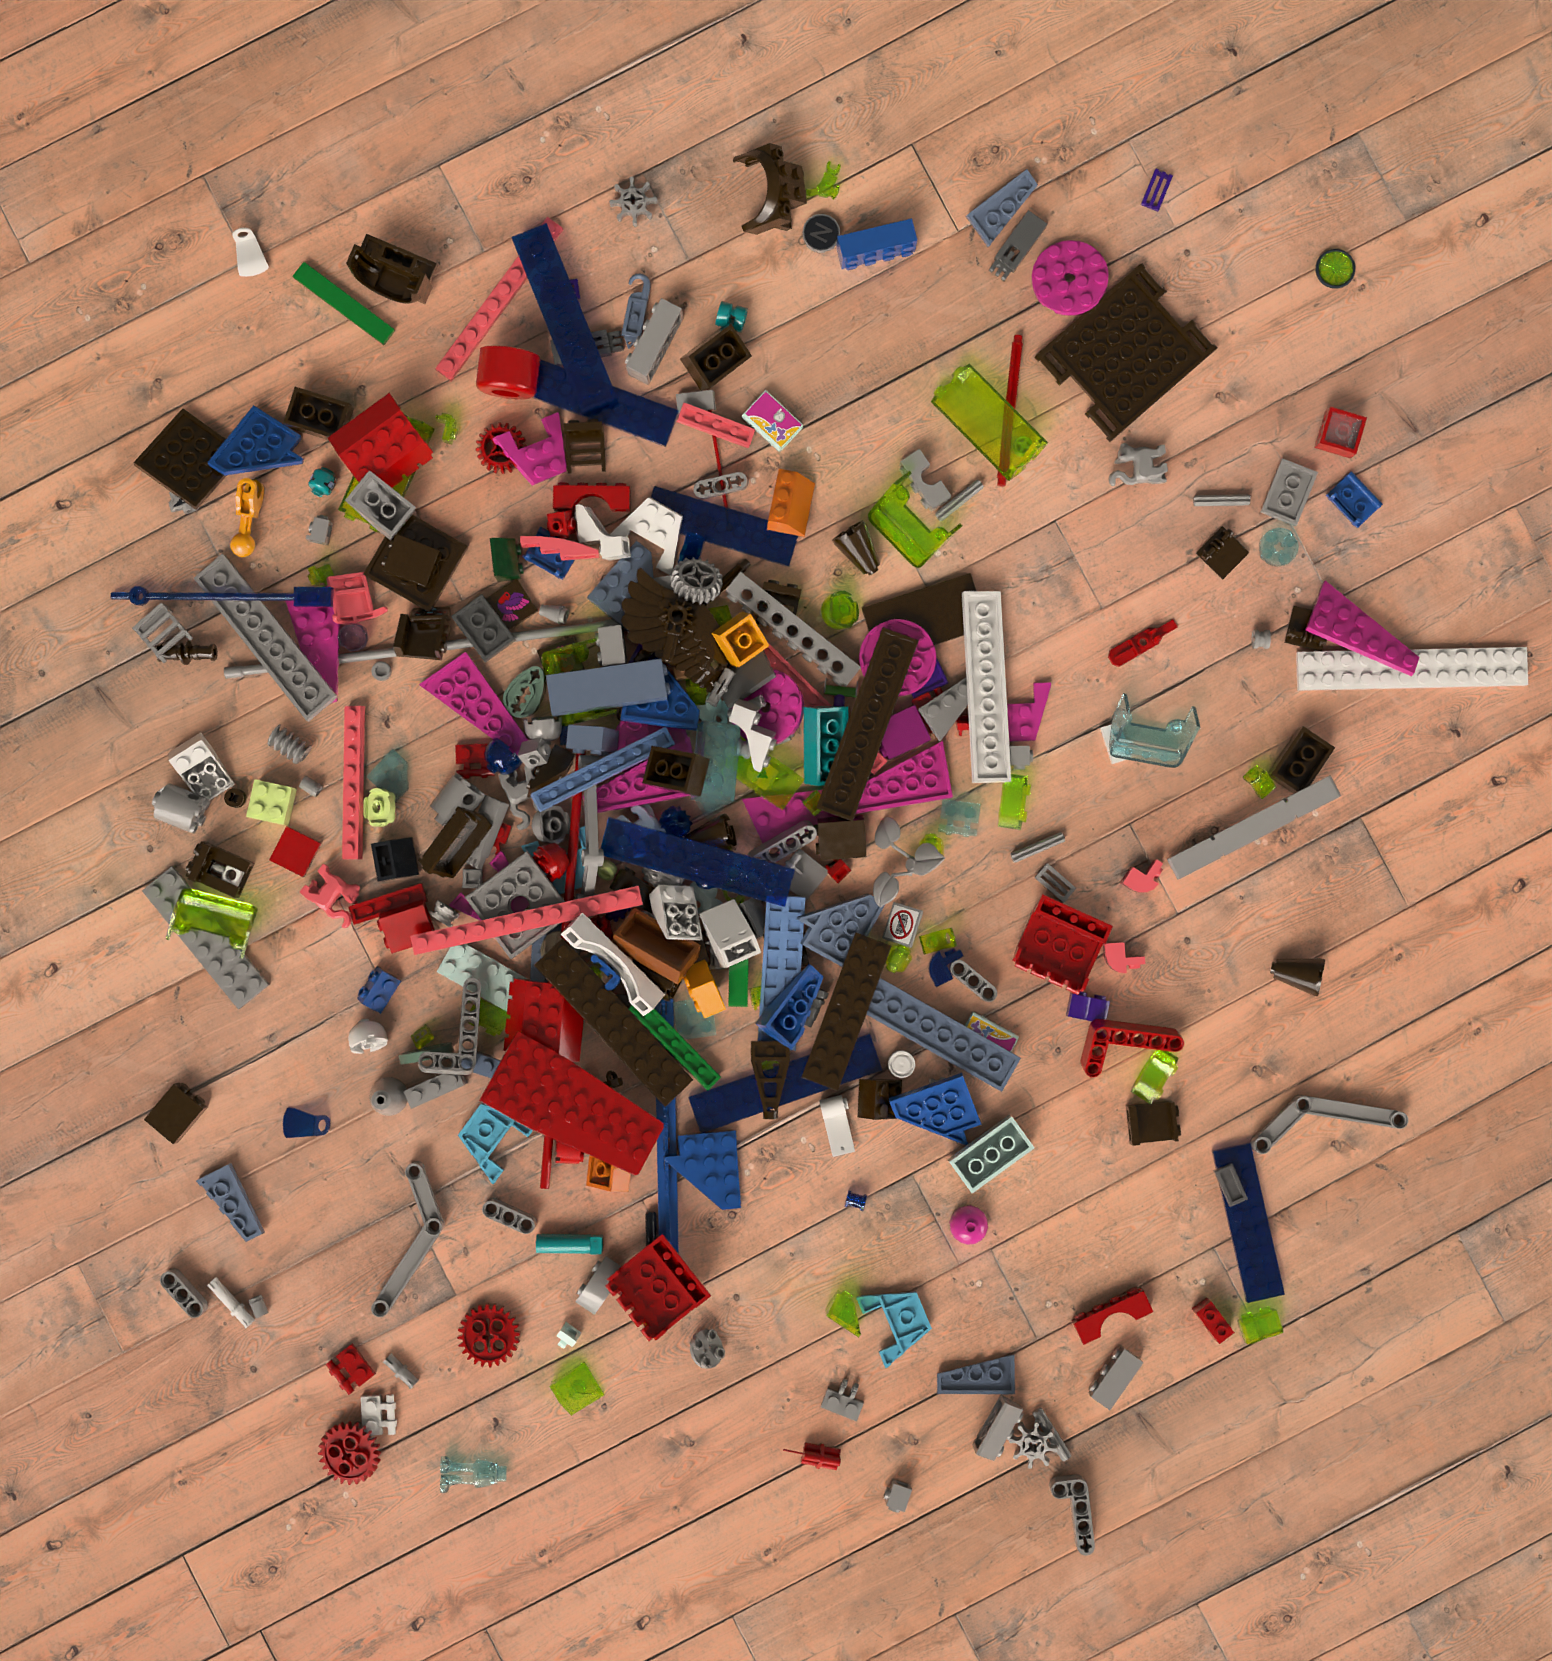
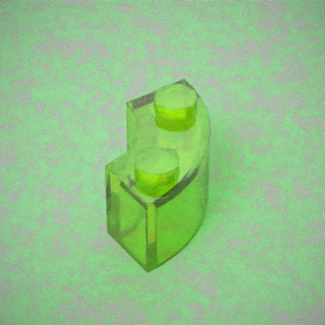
M1011 774V782H1003L998 813V827L1021 830L1022 822L1026 823L1027 811H1024L1026 795H1030L1031 784H1027L1028 776Z
M1155 1050L1141 1070L1131 1092L1149 1104L1155 1098L1158 1100L1164 1092L1162 1088L1169 1076H1173L1178 1069L1176 1064L1179 1058L1169 1051Z

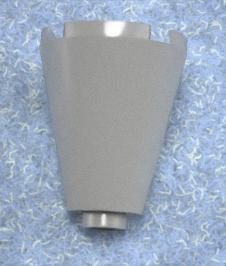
M393 1077L382 1078L375 1082L369 1095L373 1109L385 1116H392L401 1112L407 1104V1099L403 1092L407 1090L405 1084Z

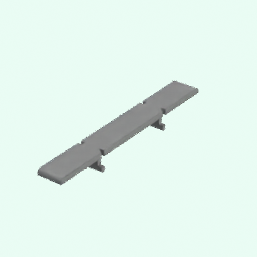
M1331 775L1287 797V799L1283 798L1281 801L1231 827L1209 836V838L1170 857L1167 861L1177 880L1220 859L1223 854L1226 856L1294 821L1296 817L1299 818L1335 800L1341 794Z

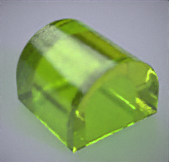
M817 789L802 801V804L814 817L822 811L816 808L821 796Z

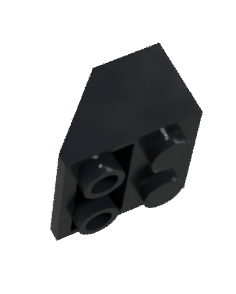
M413 837L371 844L378 882L419 875Z

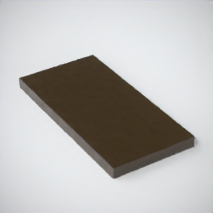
M971 573L864 607L862 612L869 632L875 626L888 620L902 619L922 627L928 633L933 645H937L964 636L962 592L976 591Z

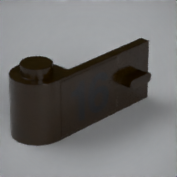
M621 868L609 888L617 891L639 886L643 905H640V907L652 913L649 894L655 888L635 877L636 872L630 868Z

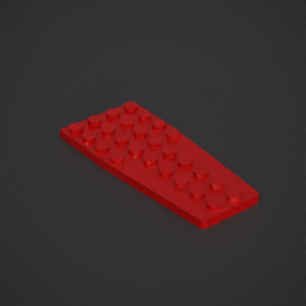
M519 1031L513 1037L478 1100L533 1131L632 1175L640 1173L664 1128V1124L617 1091L569 1059Z

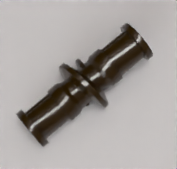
M187 640L186 645L184 643L173 645L162 656L166 660H180L183 665H188L192 659L216 661L218 651L215 644H210V646H192V642ZM157 645L156 649L159 651L163 645Z

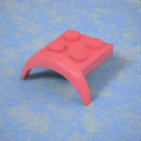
M364 572L326 578L334 610L332 618L335 623L351 624L367 621L381 616L388 611L386 606L376 610L373 609L367 579L363 575Z

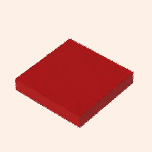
M286 826L269 861L301 877H305L322 843Z

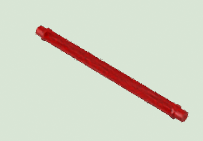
M1014 335V341L1012 342L997 473V486L1001 487L1006 486V479H1008L1023 347L1022 335Z

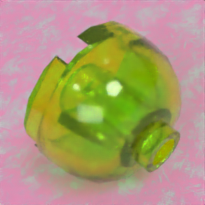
M834 592L823 601L821 617L827 626L840 630L850 628L857 622L859 617L858 604L856 601H853L852 595L849 592Z

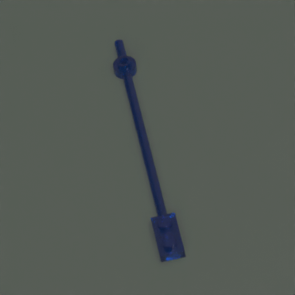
M135 586L130 592H111L112 600H130L131 603L138 606L146 605L149 600L294 601L293 606L333 607L334 596L333 587H294V593L149 592L144 587ZM142 593L143 598L140 600L139 595Z

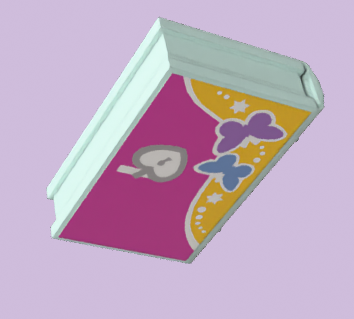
M766 390L742 415V418L748 425L754 428L778 452H781L803 429V424Z
M974 1011L965 1024L969 1029L1012 1052L1019 1038L1011 1030L1001 1027Z

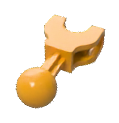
M250 478L241 479L238 482L236 491V515H241L239 533L231 539L230 547L232 552L239 557L250 556L255 550V541L250 536L252 518H258L264 497V485L260 481Z

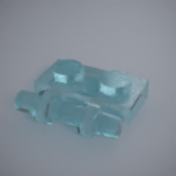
M942 799L940 819H947V825L939 824L938 832H944L946 835L959 834L963 835V837H976L977 829L970 828L971 823L979 822L981 804ZM953 821L964 822V827L953 826Z

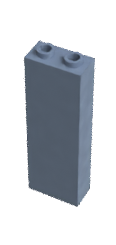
M661 659L546 675L552 716H560L667 700L670 688L669 683H665L664 676L667 675L666 664H662Z

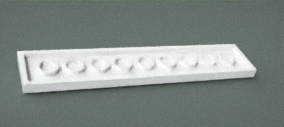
M1001 591L962 592L972 783L1011 782Z

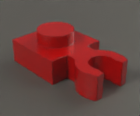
M501 824L493 845L497 849L495 855L501 851L500 843H507L513 826Z

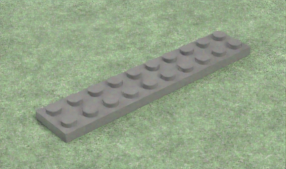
M222 553L194 577L195 581L306 721L312 720L338 697L226 555Z

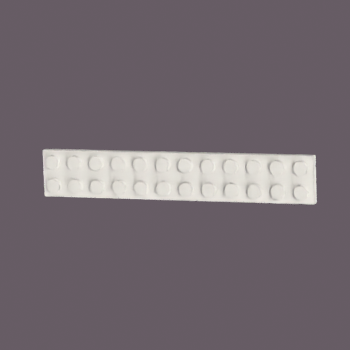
M1527 647L1410 649L1420 657L1415 673L1412 676L1354 651L1296 653L1297 691L1528 685Z

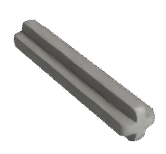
M976 480L937 511L935 514L936 518L940 522L982 490L984 486L981 481Z
M1249 494L1195 495L1193 498L1194 506L1249 505L1251 501Z
M1059 832L1010 854L1012 861L1016 863L1065 842V837L1062 832Z
M1042 1408L1036 1409L1033 1412V1416L1035 1419L1040 1420L1039 1425L1043 1432H1048L1051 1428L1054 1429V1435L1048 1439L1051 1444L1058 1445L1057 1454L1061 1460H1068L1072 1455L1044 1410Z

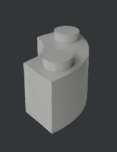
M607 1256L602 1262L598 1261L592 1269L595 1273L587 1285L582 1284L577 1291L579 1297L576 1303L595 1315L610 1293L605 1287L609 1283L607 1278L621 1266Z

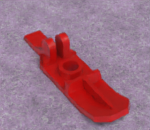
M1174 620L1167 622L1159 628L1149 627L1109 650L1108 658L1112 665L1120 667L1158 645L1164 635L1178 627ZM1140 639H1144L1146 641V645H1141Z

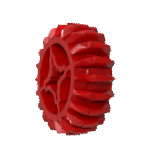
M498 422V428H495L494 424H491L492 430L489 431L488 428H484L486 435L479 434L483 440L476 441L477 445L481 446L475 448L476 452L480 453L477 455V458L482 460V466L487 465L486 469L488 471L494 467L493 472L495 474L498 473L499 469H501L502 474H505V469L512 473L511 467L514 466L516 468V464L510 457L507 458L503 451H499L498 445L494 443L493 438L510 431L514 442L516 441L518 450L527 446L522 444L526 439L521 437L522 432L520 430L516 432V426L510 428L509 423H506L503 428L502 423ZM491 440L494 446L490 451L491 453L487 456V445ZM499 457H504V458H506L508 461H506V462H495V461H493V459H494V458L497 459V458H499Z

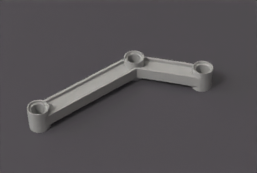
M579 755L578 770L600 760L599 755ZM596 785L584 790L586 849H582L581 860L582 866L585 867L581 894H576L575 900L596 895L594 891L598 866H603L604 862L603 849H599Z
M1296 1095L1257 1135L1252 1137L1250 1146L1254 1151L1266 1154L1305 1114L1403 1129L1407 1126L1408 1117L1405 1113L1397 1110ZM1301 1099H1304L1306 1102L1303 1109L1298 1107V1102ZM1399 1114L1401 1120L1398 1124H1395L1394 1117ZM1263 1139L1265 1145L1262 1149H1258L1257 1142Z
M419 1161L409 1164L406 1167L405 1175L409 1180L424 1226L372 1304L371 1311L376 1317H383L391 1310L445 1226L426 1174L425 1166ZM412 1166L419 1168L420 1173L418 1176L411 1173ZM431 1221L439 1223V1230L431 1228ZM383 1303L386 1306V1310L380 1311L377 1308V1304Z

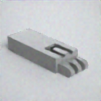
M487 795L484 797L478 812L482 813L493 826L465 863L477 869L483 867L486 858L490 855L509 804Z

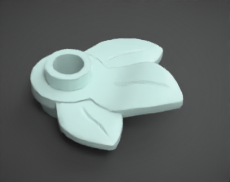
M720 699L717 707L705 702L706 705H697V708L700 710L699 719L701 721L709 722L710 726L714 729H722L726 726L727 710L729 708L724 700L721 701ZM716 716L721 718V722L716 721Z
M695 880L690 884V886L694 887L696 901H699L701 904L697 908L698 914L723 904V902L715 898L718 891L717 883H708L701 886Z

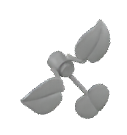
M885 817L877 827L875 843L882 849H887L891 845L895 850L906 856L908 860L905 866L908 871L893 873L891 876L889 873L883 872L877 877L873 886V895L876 904L881 908L891 902L898 894L899 882L895 878L896 876H912L913 873L923 876L934 870L945 859L936 847L930 843L920 845L915 852V858L896 846L894 842L900 838L901 831L898 823L890 817Z

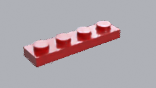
M423 883L349 906L348 909L353 924L357 925L378 918L382 912L422 899L428 902Z

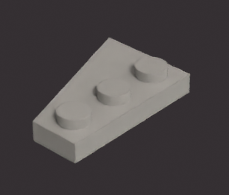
M966 678L918 709L939 741L943 739L968 705Z

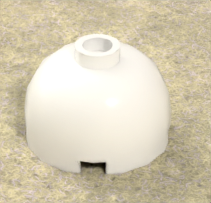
M369 1019L358 1021V1024L350 1030L348 1036L351 1052L358 1054L364 1053V1050L369 1048L370 1052L379 1050L386 1046L388 1041L384 1027L378 1022L369 1021Z

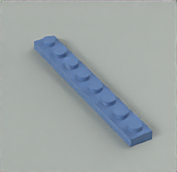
M664 727L531 793L530 796L539 812H542L648 759L651 746L668 749L674 746L675 742L667 728Z

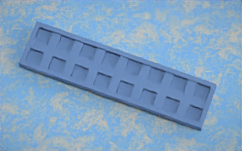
M767 895L759 1017L801 973L802 944L800 942L803 939L804 923L797 920V917L805 914V897ZM758 1026V1041H777ZM796 1044L792 1048L794 1051H796Z

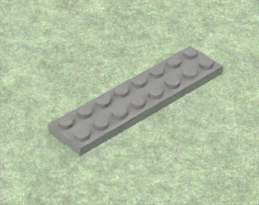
M173 866L142 890L237 1009H241L270 985Z

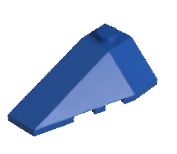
M809 964L765 1009L755 1024L767 1035L792 1050L804 1033L807 1016H810L812 1002L817 997L824 976Z

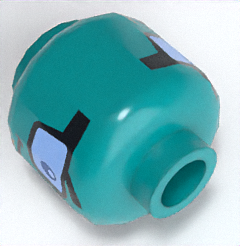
M325 467L315 469L308 483L312 489L311 492L318 497L330 495L337 482L334 476L335 473Z

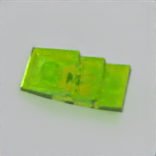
M732 747L718 767L783 811L805 779L772 756H770L771 760L768 767H764L761 772H758L753 768L751 756L749 759L743 756L734 757Z

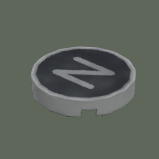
M817 214L810 217L804 224L802 231L804 243L810 250L817 253H825L834 249L837 245V236H840L838 223L831 216L825 214Z

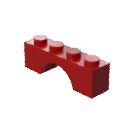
M559 482L558 485H553V510L555 512L566 510L574 512L575 505L587 497H598L604 500L609 505L611 512H631L630 486H626V483H615V486H607V483H596V486H588V483L584 482L577 483V485Z
M1134 1287L1129 1289L1127 1294L1122 1297L1120 1295L1112 1297L1109 1300L1110 1302L1105 1305L1098 1304L1092 1307V1311L1086 1314L1081 1312L1075 1315V1319L1071 1321L1082 1344L1085 1345L1100 1338L1103 1322L1114 1313H1126L1135 1320L1153 1313L1154 1311L1144 1290Z

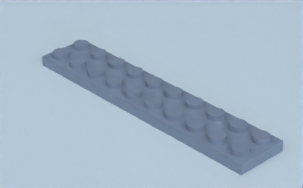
M879 979L867 1011L868 1016L999 1091H1003L1021 1059L1019 1056L884 979Z

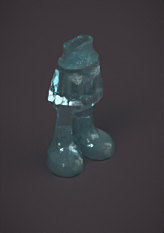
M441 1456L440 1473L443 1474L440 1479V1493H447L449 1488L456 1484L475 1485L476 1488L498 1484V1482H506L507 1466H498V1463L495 1464L479 1459L475 1463H457L451 1461L447 1456ZM454 1471H462V1472H472L473 1474H472V1475H451V1474H446V1473L454 1472Z

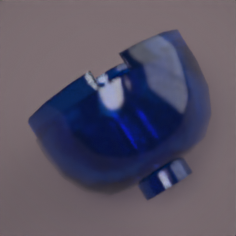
M493 738L485 749L484 759L488 763L486 768L493 774L498 772L502 775H508L517 770L523 762L515 752L512 753L509 750L510 747L498 738Z

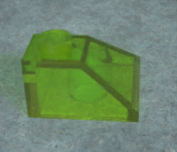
M837 1290L825 1308L826 1316L857 1337H860L861 1332L855 1303L852 1299L853 1296L845 1290L842 1292Z
M585 1362L553 1380L549 1386L558 1402L571 1416L604 1396L603 1391Z

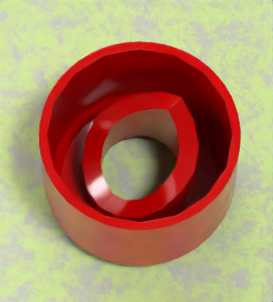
M481 347L476 377L477 389L485 394L506 399L525 400L534 397L537 389L540 356L514 347Z

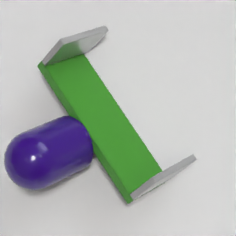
M825 678L824 694L836 695L833 706H845L844 696L857 697L858 681L856 688L826 685L827 678Z

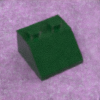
M490 538L494 577L498 582L521 579V574H524L523 563H519V555H522L521 544H517L515 538Z

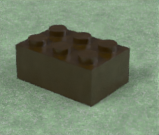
M732 324L722 326L681 357L680 360L699 389L703 391L713 387L751 358L752 355Z
M294 387L283 423L290 429L328 440L330 435L350 422L354 408L350 403Z
M1304 726L1299 727L1266 776L1295 794L1312 784L1335 747Z
M651 746L642 783L659 789L701 797L710 759L694 753Z

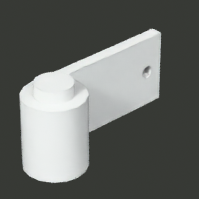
M842 1095L819 1100L832 1156L855 1152L845 1111L849 1109L847 1099L842 1098Z

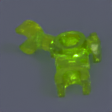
M828 161L826 165L827 172H824L821 182L816 188L806 189L807 200L817 195L824 198L831 197L833 200L838 196L839 185H836V189H834V184H836L838 179L835 175L840 172V164H838L837 169L832 170L830 168L831 161Z

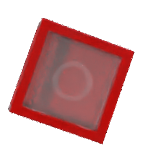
M1329 407L1324 413L1314 448L1351 459L1357 454L1367 417Z

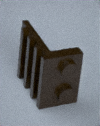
M588 419L587 422L569 420L568 423H563L566 435L568 474L572 473L571 467L601 465L602 472H606L604 426L602 421ZM600 443L601 448L570 450V444ZM601 454V460L571 461V455Z
M775 580L764 582L762 589L782 605L794 607L793 614L796 615L802 589H798V585L787 584V586L779 585L780 582ZM763 602L759 604L758 611L760 612L767 610V608L763 607ZM757 617V618H756V624H757V626L759 627V622L757 621V619H758V617ZM794 626L787 627L790 636H792Z

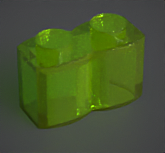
M1270 1306L1260 1308L1256 1314H1252V1312L1242 1314L1241 1318L1237 1320L1246 1344H1252L1284 1333L1277 1310L1270 1308Z

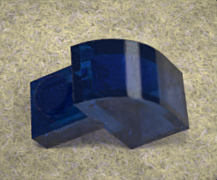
M688 525L678 563L679 561L683 562L685 558L691 560L694 557L695 560H698L701 557L707 531Z
M955 948L944 952V957H942L940 951H937L930 958L928 973L935 987L953 979L947 965L964 957L960 949L955 950Z

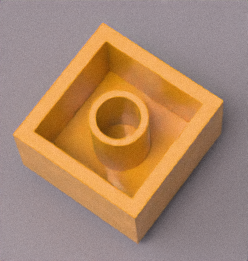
M740 612L712 632L713 637L730 665L741 667L769 646L752 615L746 612Z
M706 960L693 964L683 979L690 997L693 998L697 1012H702L704 1018H707L725 1010L726 1008L718 986Z

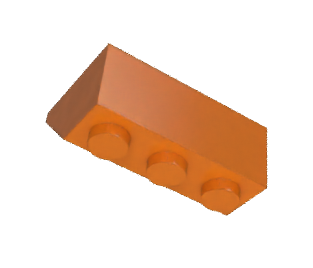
M779 469L767 530L805 537L815 483L798 472Z
M589 1155L586 1186L610 1192H629L630 1173Z

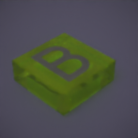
M426 1024L411 1035L412 1041L418 1050L434 1039L430 1028Z

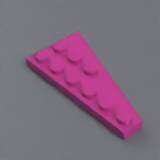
M1327 581L1322 583L1306 631L1412 676L1415 673L1420 657Z
M326 586L286 599L285 601L300 650L338 696L340 624L333 621L332 615L334 610L329 588Z
M464 652L419 684L516 757L522 742L528 741L467 652Z
M690 737L668 748L693 753ZM647 760L612 781L596 788L597 813L692 795L643 784Z
M943 741L868 780L855 814L952 798Z
M823 790L742 799L762 843L767 842L801 821H810L814 826L818 824L817 818L838 817L816 808Z

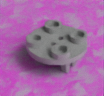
M713 1329L697 1331L693 1335L691 1342H689L692 1359L701 1368L710 1369L716 1367L725 1356L721 1339Z

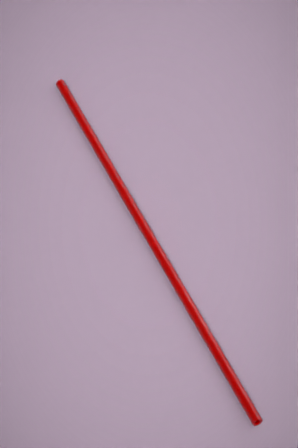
M586 751L584 754L576 753L575 772L578 771L579 755H586ZM583 791L572 797L567 857L570 865L566 870L565 902L574 900ZM572 921L562 923L561 933ZM561 935V939L563 938L570 945V943ZM545 1135L540 1178L541 1189H549L553 1151V1139Z

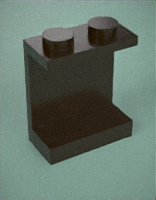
M400 614L393 645L396 656L442 661L443 653L447 651L446 638L450 636L451 627L444 617L441 618L439 625L411 622L408 614Z
M1165 1101L1126 1105L1129 1143L1132 1146L1157 1141H1179L1178 1136H1181V1128L1179 1124L1177 1125L1176 1117H1179V1109L1175 1102Z

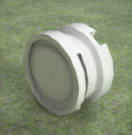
M437 900L435 903L436 907L434 908L435 911H430L429 914L446 926L452 927L451 921L453 922L455 919H458L460 914L445 903Z
M898 1050L889 1057L888 1068L894 1076L905 1078L913 1073L915 1060L907 1051Z

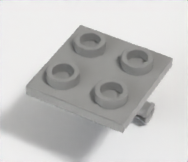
M799 848L792 858L785 862L786 865L779 872L776 879L797 896L805 897L806 902L827 876L828 870Z

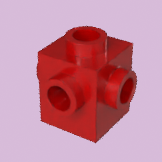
M572 510L547 514V529L550 532V537L558 536L560 539L569 538V534L576 533V521L573 518Z

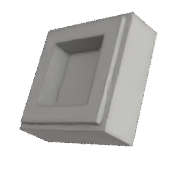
M463 869L462 888H478L483 884V869Z

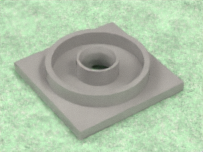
M528 851L465 897L481 920L514 913L511 909V902L517 896H524L528 899L530 904L529 910L565 902ZM560 923L495 937V939L508 957L513 959Z

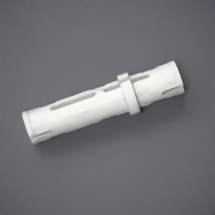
M217 1277L207 1285L231 1311L230 1314L235 1316L245 1328L255 1321L244 1308L245 1305L243 1303L240 1304Z

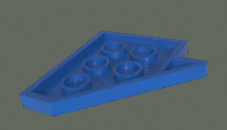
M253 405L211 457L208 465L225 476L303 464L304 459L292 452L302 438L301 435Z
M668 669L667 675L664 676L665 683H669L670 688L667 700L623 706L621 721L697 731L700 710Z
M962 1073L889 1098L897 1119L963 1145H969L964 1131L981 1125Z
M736 1131L678 1135L679 1155L663 1156V1160L721 1210L741 1208Z

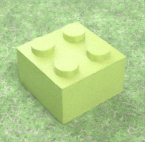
M254 779L246 817L289 826L297 788Z

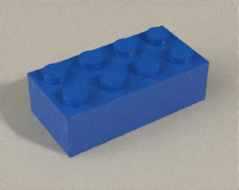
M911 218L837 236L836 249L841 269L853 270L859 265L865 264V266H870L879 260L886 262L893 260L896 256L908 257L912 255L917 245L913 220Z

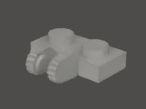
M843 1378L838 1391L827 1388L821 1408L857 1422L864 1404L863 1401L854 1398L859 1384L854 1383L850 1395H845L843 1392L847 1387L848 1380Z

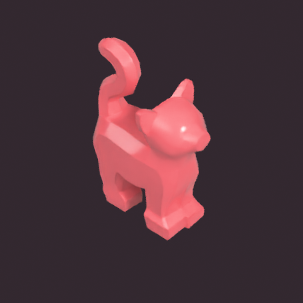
M322 864L317 871L325 880V884L319 888L318 882L312 880L309 887L305 885L300 890V893L308 900L316 903L325 911L327 916L333 919L343 917L342 928H347L352 921L349 912L345 910L334 911L332 907L341 894L349 903L358 904L356 899L359 896L360 886L358 884H347L341 877L330 873V868L326 864Z

